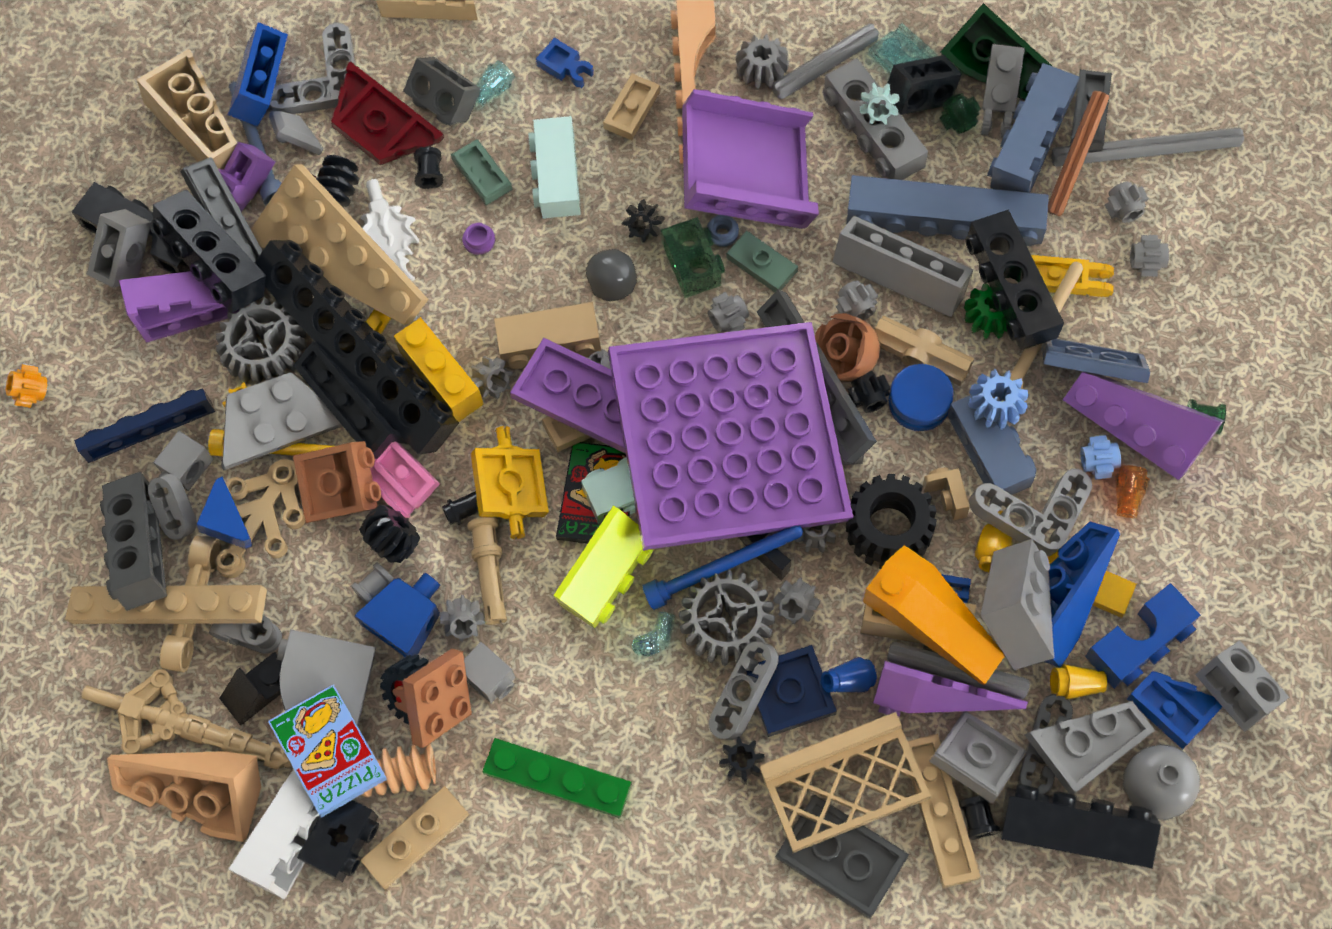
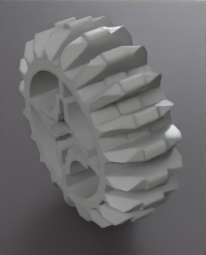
M264 297L261 304H257L254 301L250 306L239 309V312L236 314L228 312L227 317L230 321L220 322L222 332L216 334V340L219 343L216 346V351L221 356L220 361L224 367L228 368L232 376H239L240 380L245 383L252 379L254 384L261 383L263 377L267 381L273 379V376L276 374L278 376L284 375L283 370L286 368L295 371L293 360L297 361L302 355L301 350L307 349V343L304 339L307 335L306 331L277 300L271 304L269 299ZM256 334H259L261 339H265L264 343L266 344L267 348H264L261 342L258 343L259 340L256 337ZM281 343H283L279 350L276 352L277 347Z
M731 570L726 571L725 579H720L719 574L715 573L710 583L702 577L699 583L701 589L690 586L689 594L692 598L685 597L682 599V606L686 609L679 612V619L685 621L680 626L681 633L689 634L686 638L688 646L698 644L695 649L697 656L703 655L706 650L709 651L708 662L710 663L715 661L717 655H721V662L724 666L728 665V656L734 655L735 662L737 663L748 644L752 642L766 643L763 638L772 637L773 630L768 626L775 623V616L769 614L774 608L773 602L765 601L768 597L766 589L756 591L758 588V581L756 579L745 584L746 574L744 572L739 575L737 580L733 579ZM727 594L738 595L751 605H747L746 602L734 603ZM715 596L717 606L712 611L706 612V616L698 618L699 611L704 603ZM723 605L726 612L732 617L731 630L729 624L722 618ZM756 616L757 620L752 630L746 636L739 639L737 628L741 624L748 622V618ZM703 630L721 632L725 635L727 642L715 640Z

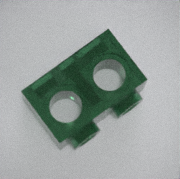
M698 217L661 229L662 246L684 299L721 286V274L725 273L724 264L719 254H713L710 247L713 246L711 233L708 227L702 228ZM686 241H692L695 244L691 246H685L682 243ZM697 268H703L707 271L704 273H695L693 270Z

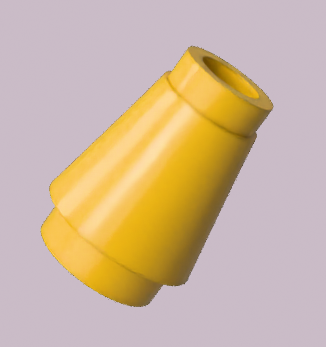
M1063 664L1061 668H1053L1051 670L1050 689L1052 694L1064 696L1066 699L1104 693L1107 689V677L1104 671Z

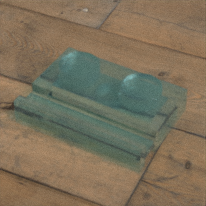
M903 23L894 32H889L871 46L868 53L889 74H891L894 64L939 56Z

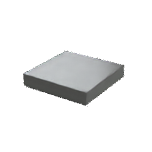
M964 711L929 762L993 804L1027 751L972 714Z

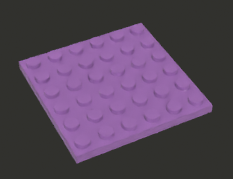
M812 322L609 347V362L643 550L778 532L793 526L806 528L848 522V520L853 518Z

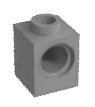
M178 431L153 463L161 472L159 476L173 474L180 479L184 489L189 491L214 459L204 446Z
M482 642L464 659L467 682L490 703L496 698L503 699L514 687L512 681L516 677L513 670Z

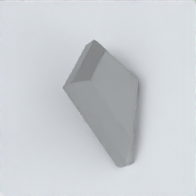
M281 111L270 112L269 119L276 139L279 142L292 143L317 155L322 153L323 147L300 116Z

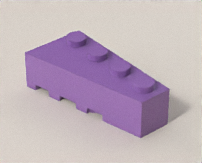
M1088 372L1080 374L1063 399L1067 404L1178 480L1185 475L1224 422L1222 419L1163 399L1152 393L1136 389L1103 375Z

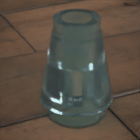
M497 60L494 64L490 63L476 84L482 89L476 101L482 107L512 87L511 82L516 78L512 71L500 60Z

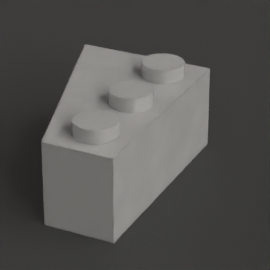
M1033 539L993 552L980 614L1014 670L1054 659L1049 584L1050 563L1046 553L1043 550L1039 551Z

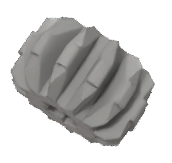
M767 34L760 40L753 35L751 42L743 41L741 50L736 53L738 76H743L746 85L755 81L757 90L761 83H765L771 89L773 80L781 79L788 70L789 61L787 60L788 52L786 47H781L779 38L769 41Z

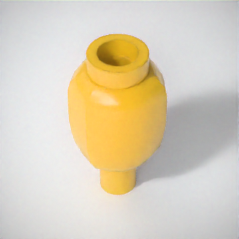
M989 523L984 526L975 550V557L979 561L978 566L985 572L990 571L994 551L1012 546V537Z

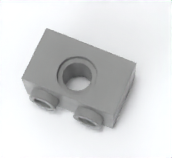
M126 209L100 214L87 275L112 288L120 286L119 280L139 278L151 222Z

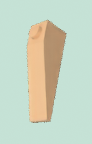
M216 751L110 755L107 758L112 790L148 807L153 806L157 802L172 811L171 818L182 822L185 817L203 824L201 832L211 837L244 842L247 838L261 790L257 756Z

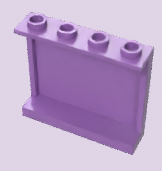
M694 89L682 105L684 208L800 229L807 228L819 214L818 203L809 201L805 126L813 118V113L802 111L795 107L787 108L771 105L768 102H756L742 99L738 96H726L712 93L708 90Z

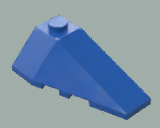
M1091 521L1088 522L1058 550L1059 557L1050 564L1049 584L1054 659L1044 662L1061 668L1080 639L1121 534L1118 529Z

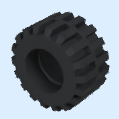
M887 474V479L882 480L881 476L878 475L873 477L871 485L867 481L860 486V491H855L852 496L851 508L853 518L846 522L847 540L850 546L855 545L854 553L858 557L863 554L866 556L865 563L872 566L874 561L880 563L879 569H881L885 562L904 545L922 557L926 552L927 546L929 547L937 521L935 519L936 507L935 505H930L932 497L929 492L921 493L923 486L920 483L916 482L914 485L909 483L910 477L903 475L902 480L895 479V474ZM881 509H895L902 512L908 518L911 528L900 535H887L875 528L870 517Z

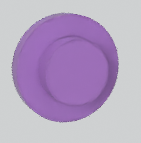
M483 223L471 224L463 234V245L472 254H485L495 244L494 232Z

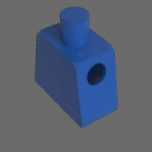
M423 573L413 587L400 578H396L360 609L355 617L362 627L402 656L418 655L439 618L440 612L430 598L441 585L427 573Z

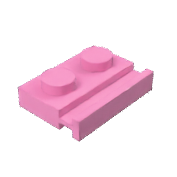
M396 441L391 442L380 457L375 459L373 467L370 468L373 481L377 482L380 486L381 497L395 511H400L405 518H409L410 514L415 509H418L440 485Z

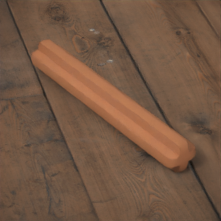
M1092 92L1049 199L1048 213L1061 216L1065 210L1109 100V95L1104 92Z

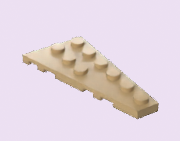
M294 164L251 228L257 242L263 248L267 246L270 240L294 241L303 249L305 257L322 269L323 276L331 285L336 286L341 291L403 325L411 324L429 300L303 164Z

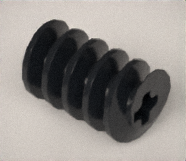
M327 155L323 159V167L319 169L318 178L316 179L342 207H347L351 202L348 196H352L355 193L352 185L359 183V177L353 173L358 171V167L354 162L342 156Z

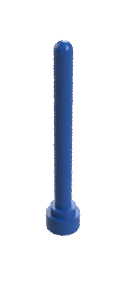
M793 526L781 530L667 582L664 579L659 582L657 579H654L642 585L646 599L653 610L659 609L667 605V601L672 599L673 594L700 583L702 577L709 579L715 573L720 574L792 542L803 535V529L801 526Z

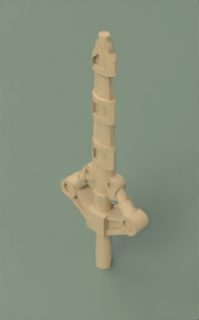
M164 669L154 671L148 679L130 692L125 693L124 697L89 685L82 692V699L118 710L122 736L121 747L126 754H142L144 749L155 746V743L163 740L171 742L178 735L183 739L198 744L205 743L221 748L222 751L257 756L258 760L264 761L263 766L275 770L283 767H293L279 743L272 742L271 745L252 739V734L234 728L228 730L211 723L210 720L186 714V706L176 696L177 692L173 686V677ZM162 693L167 701L160 708L151 707L150 704ZM143 719L153 724V734L149 733L142 736Z

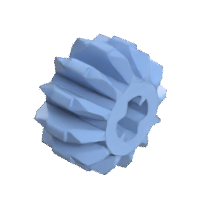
M996 369L991 371L990 377L982 373L978 377V384L971 385L969 393L972 397L968 402L969 408L976 409L974 413L975 420L983 417L986 418L985 425L987 428L993 422H997L1001 430L1006 427L1007 421L1015 425L1019 421V414H1024L1028 407L1025 402L1028 398V390L1020 389L1023 384L1022 378L1013 381L1010 379V370L1004 376H1000Z

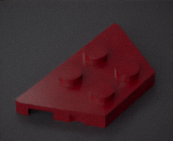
M350 61L347 64L343 87L341 86L338 104L334 109L331 125L333 129L375 162L383 165L412 154L421 147H430L444 139V133Z

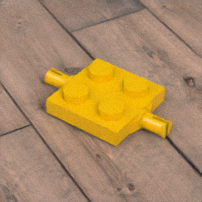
M500 426L495 429L498 446L493 448H474L471 452L479 517H501L508 519L510 538L515 539L517 537V539L525 537L523 518L545 517L549 512L540 449H523L513 446L510 427L506 426L504 428V426Z

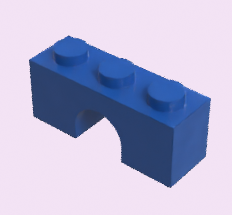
M1172 583L1146 602L1138 612V615L1149 628L1150 636L1148 639H1132L1117 626L1095 643L1085 655L1097 671L1105 672L1107 682L1114 689L1122 682L1127 687L1130 686L1144 673L1140 669L1149 660L1154 665L1157 664L1170 652L1167 646L1177 639L1182 643L1197 630L1193 624L1201 614Z

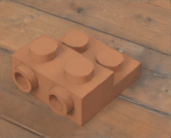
M365 441L350 442L293 456L306 523L361 513L378 507L377 501L381 499V489L379 484L373 481L370 469L374 465L375 458L372 450L366 447Z

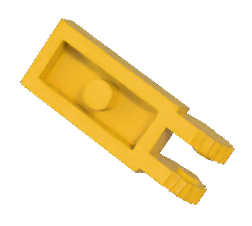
M1031 255L1049 292L1055 293L1070 265L1073 262H1079L1083 266V271L1070 294H1088L1089 296L1109 297L1113 294L1112 284L1101 281H1089V277L1110 279V277L1114 276V267L1110 264L1089 262V260Z

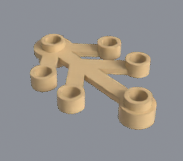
M289 459L274 462L269 467L267 474L247 480L233 477L226 482L233 500H241L246 497L247 493L267 489L262 498L237 505L236 507L242 519L248 518L245 527L251 541L262 524H264L267 536L264 544L265 550L269 556L276 559L283 557L288 550L287 543L281 536L274 508L281 494L286 507L283 513V520L290 529H299L306 522L304 513L299 507L295 488L298 486L294 461ZM289 471L286 478H278L280 472ZM235 485H242L239 492H231ZM292 514H300L296 522H289ZM274 543H282L278 551H271V546ZM232 544L229 549L222 550L215 559V566L219 573L226 578L238 577L245 569L243 554L246 549ZM227 557H234L231 565H223Z

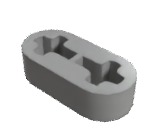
M164 474L151 480L148 485V495L165 535L173 540H178L192 534L196 529L197 521L180 479L173 474ZM165 487L168 489L167 494H165L163 488ZM176 520H180V526L177 525Z

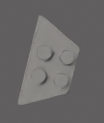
M291 372L227 394L222 469L223 471L316 437L340 428L342 424L318 395Z

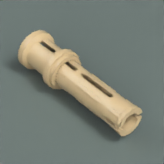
M492 517L477 518L469 521L467 525L468 530L472 532L474 544L471 555L474 561L477 562L479 569L485 624H500V620L502 623L507 622V616L504 607L498 560L502 555V547L498 546L496 528L499 526L498 519Z

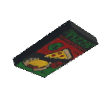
M580 442L571 446L556 533L557 540L589 543L601 524H598L583 492L581 480L585 479L594 470H607L616 466L620 460L626 457V453L609 445ZM622 508L620 509L623 513L630 517V511L624 512Z

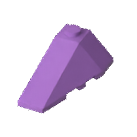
M884 661L873 700L874 704L880 705L878 712L887 715L896 712L898 718L901 711L905 713L1013 710L1026 709L1028 703L1024 700L888 661Z

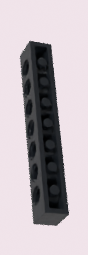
M270 240L255 261V264L266 275L265 288L306 333L316 341L369 401L373 403L380 414L384 415L390 425L401 434V437L418 455L436 452L459 424L452 415L449 406L439 401L430 392L429 385L408 368V363L403 357L392 351L386 344L387 340L379 332L374 331L367 324L365 316L344 299V293L339 288L330 284L323 276L322 269L305 257L303 249L297 243L291 240Z

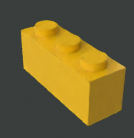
M421 317L394 335L399 352L418 376L429 385L433 395L439 401L449 406L452 415L458 422L484 405L479 388Z

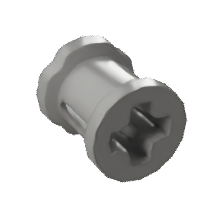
M378 562L373 565L374 570L361 582H354L351 585V588L366 604L394 580Z

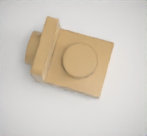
M943 467L929 472V475L924 477V493L942 490L940 494L943 508L945 511H951L953 521L967 518L970 505L959 468L949 470Z

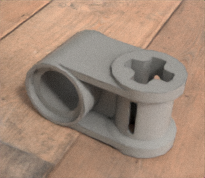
M264 615L262 623L212 624L209 634L217 639L264 654L277 650L282 640L280 629ZM259 632H260V633H265V632H266L265 636H263V635H258Z

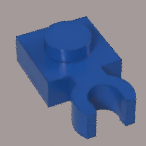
M555 37L536 58V65L560 81L568 75L571 77V82L579 88L584 86V80L578 74L586 73L591 77L594 75L593 66L589 62L579 61L580 55L578 51Z

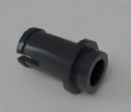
M476 491L455 501L449 499L447 500L448 504L442 506L449 524L457 523L460 525L462 524L461 520L478 513Z

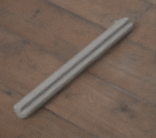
M1237 127L1104 142L1102 151L1088 150L1083 164L1240 147L1244 141L1242 128ZM1070 146L1053 148L1051 157L1054 166L1064 165Z

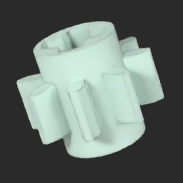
M872 83V90L869 94L866 92L861 93L862 101L867 104L860 106V113L869 114V124H873L877 120L887 125V118L891 114L898 115V108L892 104L899 102V94H890V84L887 83L883 88L877 87L875 83ZM881 100H885V105L880 104L878 108L874 107V103L878 104Z

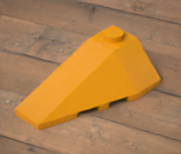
M905 545L885 562L865 590L863 603L982 685L987 683L1005 657L1002 650L937 568Z

